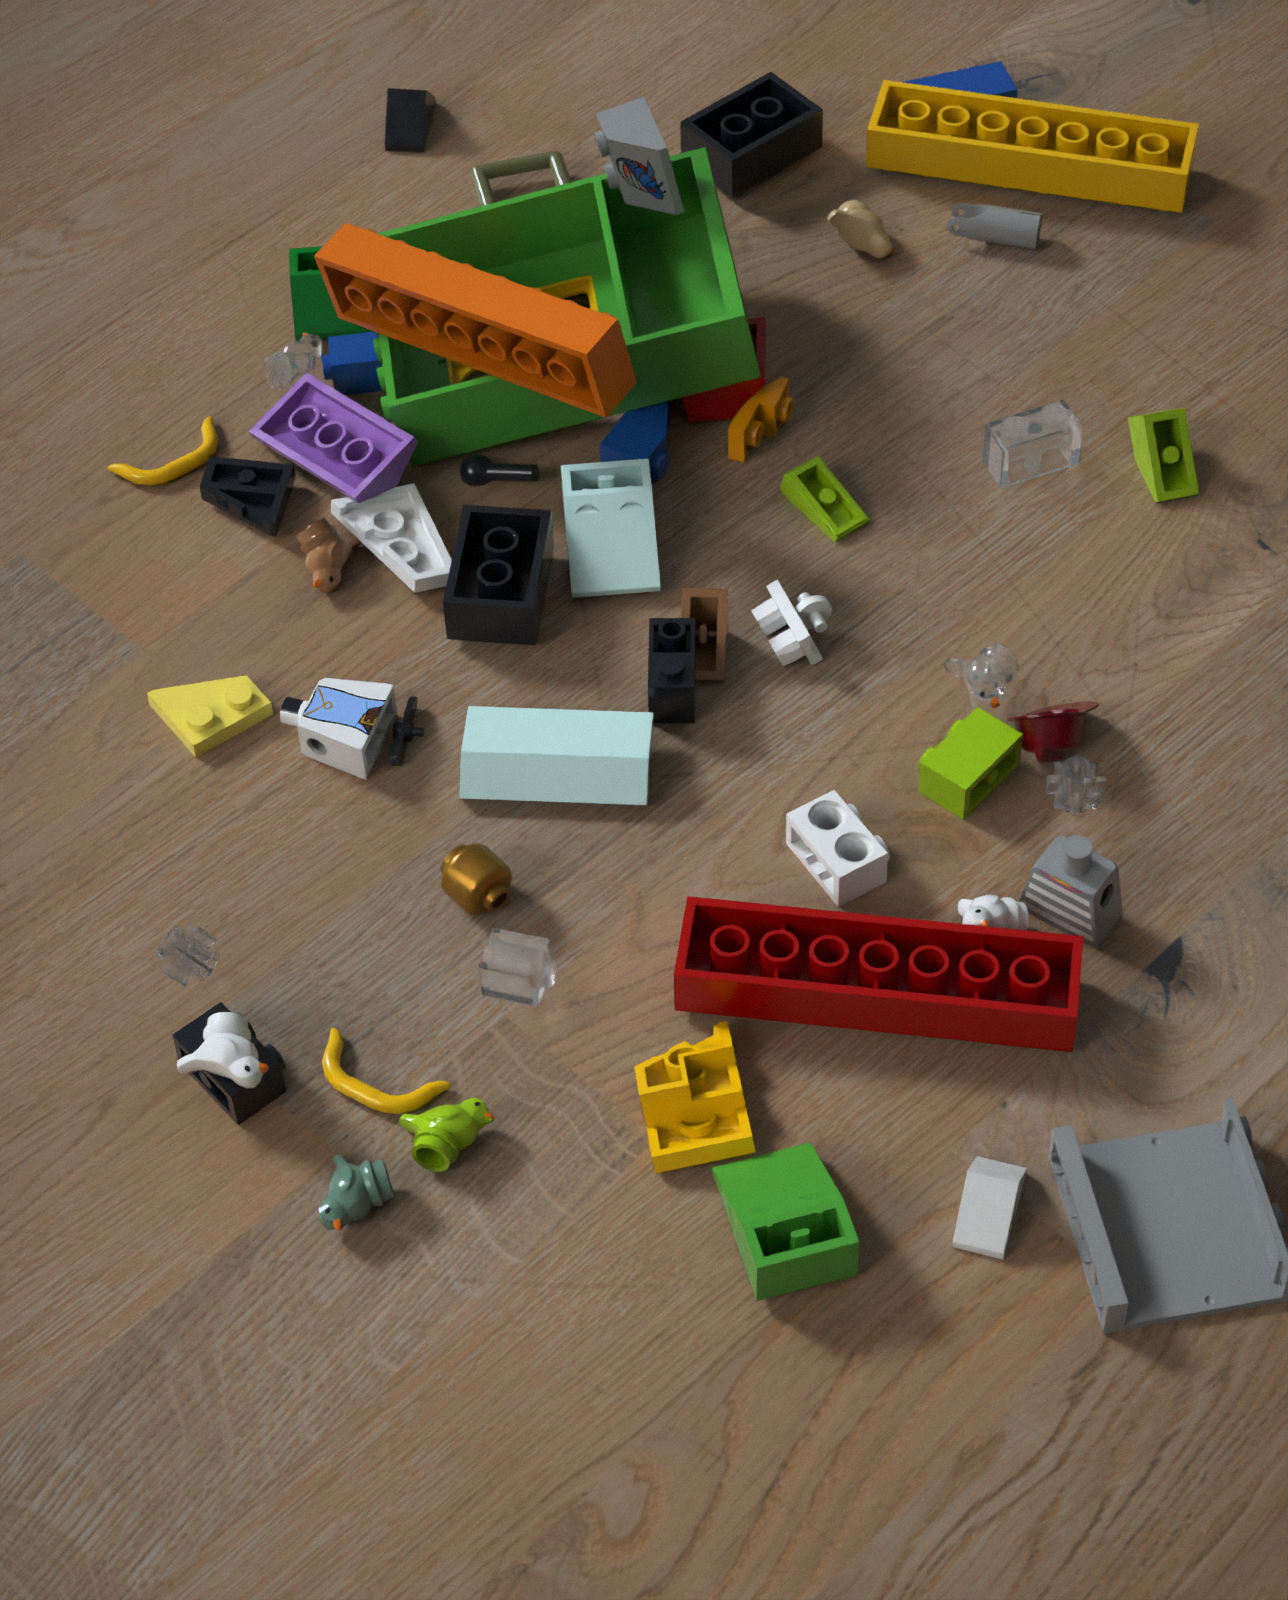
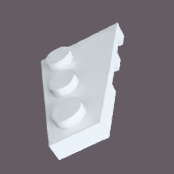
M414 483L394 487L359 504L349 497L331 500V513L414 593L447 585L452 559Z

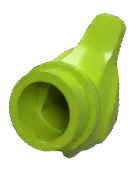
M470 1098L458 1105H441L419 1115L404 1113L400 1117L399 1123L405 1130L415 1134L413 1139L414 1146L411 1151L413 1159L427 1170L443 1172L449 1168L451 1163L457 1160L460 1150L467 1148L474 1142L478 1131L488 1123H491L494 1120V1116L489 1112L488 1107L482 1100Z

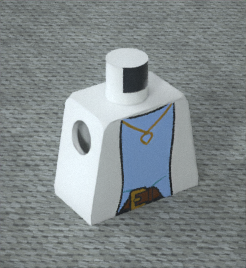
M333 678L319 680L309 701L286 697L280 711L281 723L297 727L301 752L305 756L363 779H367L397 717L394 685Z

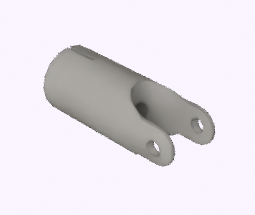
M958 203L952 208L953 217L947 221L946 226L947 230L953 235L983 242L1037 249L1042 227V213L983 204ZM958 210H964L965 214H960ZM953 224H958L960 228L955 229Z

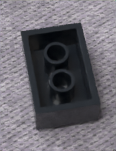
M769 72L680 122L681 153L706 147L715 186L731 198H734L822 148L823 109L777 75Z
M463 505L443 600L447 639L523 645L537 644L554 550L551 510Z

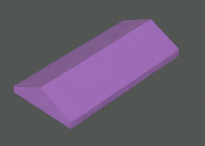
M308 373L248 431L256 440L358 504L397 486L418 443L414 436Z

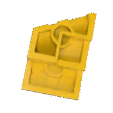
M727 1021L714 1025L713 1035L694 1045L683 1041L671 1047L666 1053L654 1056L634 1066L655 1174L756 1153Z

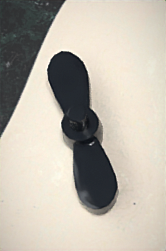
M416 696L409 697L403 720L394 722V740L389 752L392 766L402 765L407 741H412L414 736H424V728L414 727L413 723L418 697Z

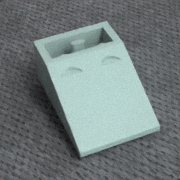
M649 459L561 465L572 598L661 591Z

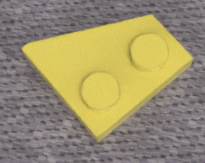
M247 675L155 689L147 693L149 705L195 757L204 754L273 715L270 700Z

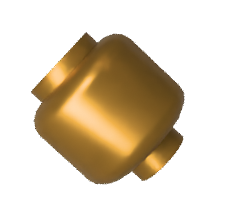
M480 843L462 844L454 848L443 860L440 868L442 873L440 880L442 890L466 913L479 915L488 910L495 912L508 901L511 893L508 889L512 880L511 870L487 846Z

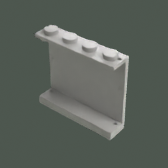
M1233 1097L1225 1099L1221 1121L1080 1146L1078 1145L1072 1125L1052 1128L1048 1157L1103 1334L1288 1301V1248H1286L1282 1237L1284 1229L1282 1213L1277 1203H1270L1266 1192L1268 1179L1264 1163L1261 1159H1254L1250 1147L1252 1145L1250 1124L1246 1116L1239 1117Z

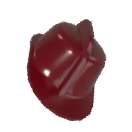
M1086 701L1060 704L1038 709L1023 716L1007 718V721H1014L1016 730L1023 734L1022 749L1024 751L1035 753L1040 763L1059 762L1063 760L1067 751L1080 746L1085 714L1099 707V703Z

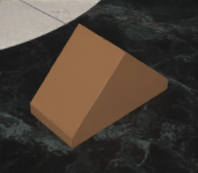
M682 587L681 618H695L696 679L724 681L728 644V589Z

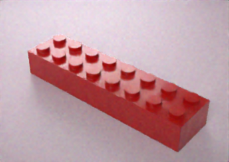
M687 896L673 975L675 1011L1073 1052L1078 1017L1084 936Z

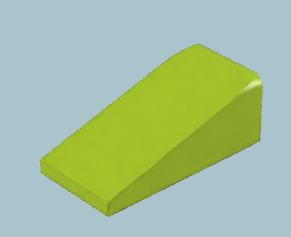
M819 455L784 474L779 487L781 492L834 542L839 541L870 522V518Z

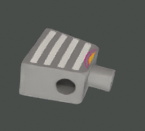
M1073 835L1068 838L1057 836L1032 867L1019 902H1023L1026 905L1029 914L1068 935L1084 936L1083 943L1098 949L1122 918L1119 868L1111 860L1093 852V844L1088 838L1081 835Z

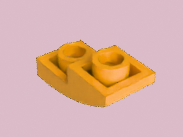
M780 377L760 389L735 415L728 427V459L745 462L752 446H759L762 435L775 438L782 422H789L793 412L794 398L789 397L788 378Z

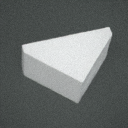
M978 1156L975 1158L967 1170L952 1247L998 1259L1004 1258L1026 1178L1027 1168Z

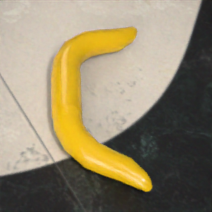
M208 416L204 420L201 427L203 442L198 449L165 466L144 470L126 463H115L109 465L108 470L137 485L154 486L175 480L207 463L210 456L215 454L219 439L214 426V419L212 416Z
M337 1028L330 1030L329 1040L322 1059L325 1078L335 1090L371 1109L390 1114H403L415 1111L451 1087L449 1082L440 1080L426 1083L409 1094L389 1095L349 1076L343 1071L340 1064L344 1047L342 1035Z

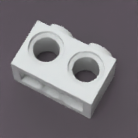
M835 790L786 814V844L838 907L886 883L887 862L890 859V854L885 842L880 836H873L863 824L856 807L851 803L846 804Z

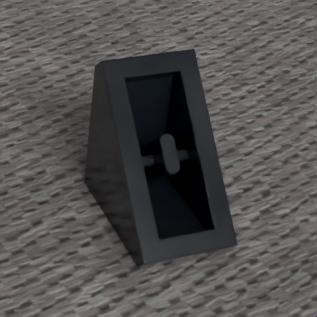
M387 89L385 151L424 153L436 105L434 95L426 90Z

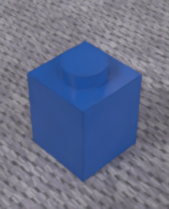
M375 332L328 337L329 354L321 355L324 380H333L334 389L343 395L382 391L377 375V368L382 367V363L380 364L377 359L373 339L378 338V335Z

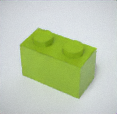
M977 707L964 720H957L941 743L936 747H929L923 753L917 767L920 771L918 792L964 820L1020 764L1023 734Z

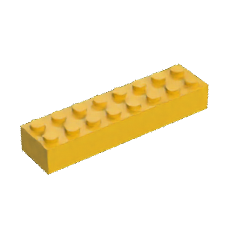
M883 80L867 128L866 167L916 174L924 177L958 180L965 183L971 182L999 186L1001 188H1013L1042 194H1054L1083 200L1089 199L1125 206L1130 205L1182 213L1194 164L1199 124Z

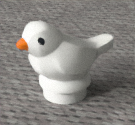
M983 895L973 900L961 899L958 903V912L963 916L962 924L1027 930V907L1023 902L1015 901L1013 898L1004 897L1000 899L997 895Z
M219 1012L211 1015L203 1031L204 1042L192 1054L184 1056L177 1061V1070L180 1073L206 1070L232 1079L236 1084L244 1088L256 1087L261 1081L263 1074L269 1070L268 1065L258 1061L257 1049L250 1041L251 1032L248 1029V1020L244 1016L233 1012Z

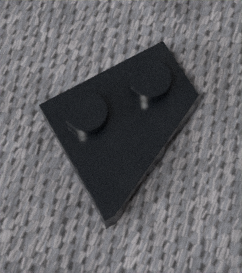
M210 456L200 484L201 498L270 536H277L296 478L294 465Z

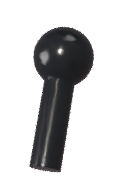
M474 454L468 456L462 462L460 477L464 483L470 486H482L491 480L536 482L539 477V468L536 464L492 463L487 457Z

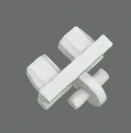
M778 579L767 585L766 587L772 598L751 611L766 636L787 624L790 627L769 640L783 667L805 655L812 666L823 660L807 630L814 629L820 633L827 629L826 621L832 613V606L828 599L822 595L810 596L808 592H804L798 596L797 600L799 603L794 608Z

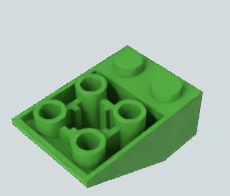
M811 1142L712 1167L716 1185L757 1301L858 1275L859 1239L844 1199Z

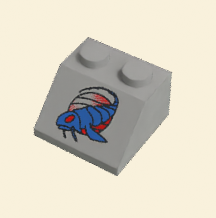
M641 97L596 113L600 131L593 134L601 157L608 156L610 163L603 165V169L610 189L619 188L626 204L674 215L683 213L684 209L668 149L645 98Z

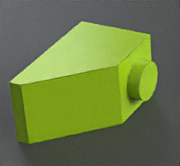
M1185 408L1167 409L1128 417L1135 461L1154 501L1161 502L1199 494Z

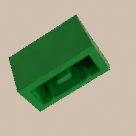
M323 246L289 248L290 287L295 341H302L304 332L310 335L307 341L374 332L338 318L314 258V255Z

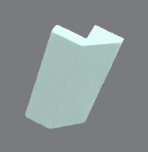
M468 706L461 748L459 798L648 805L650 759H652L654 713Z

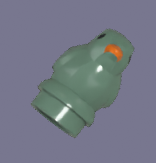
M340 1154L333 1156L332 1159L336 1170L330 1182L328 1196L319 1206V1219L325 1229L340 1231L348 1222L365 1217L372 1206L381 1207L384 1206L383 1202L394 1199L395 1195L383 1159L373 1162L365 1160L358 1166L347 1163Z

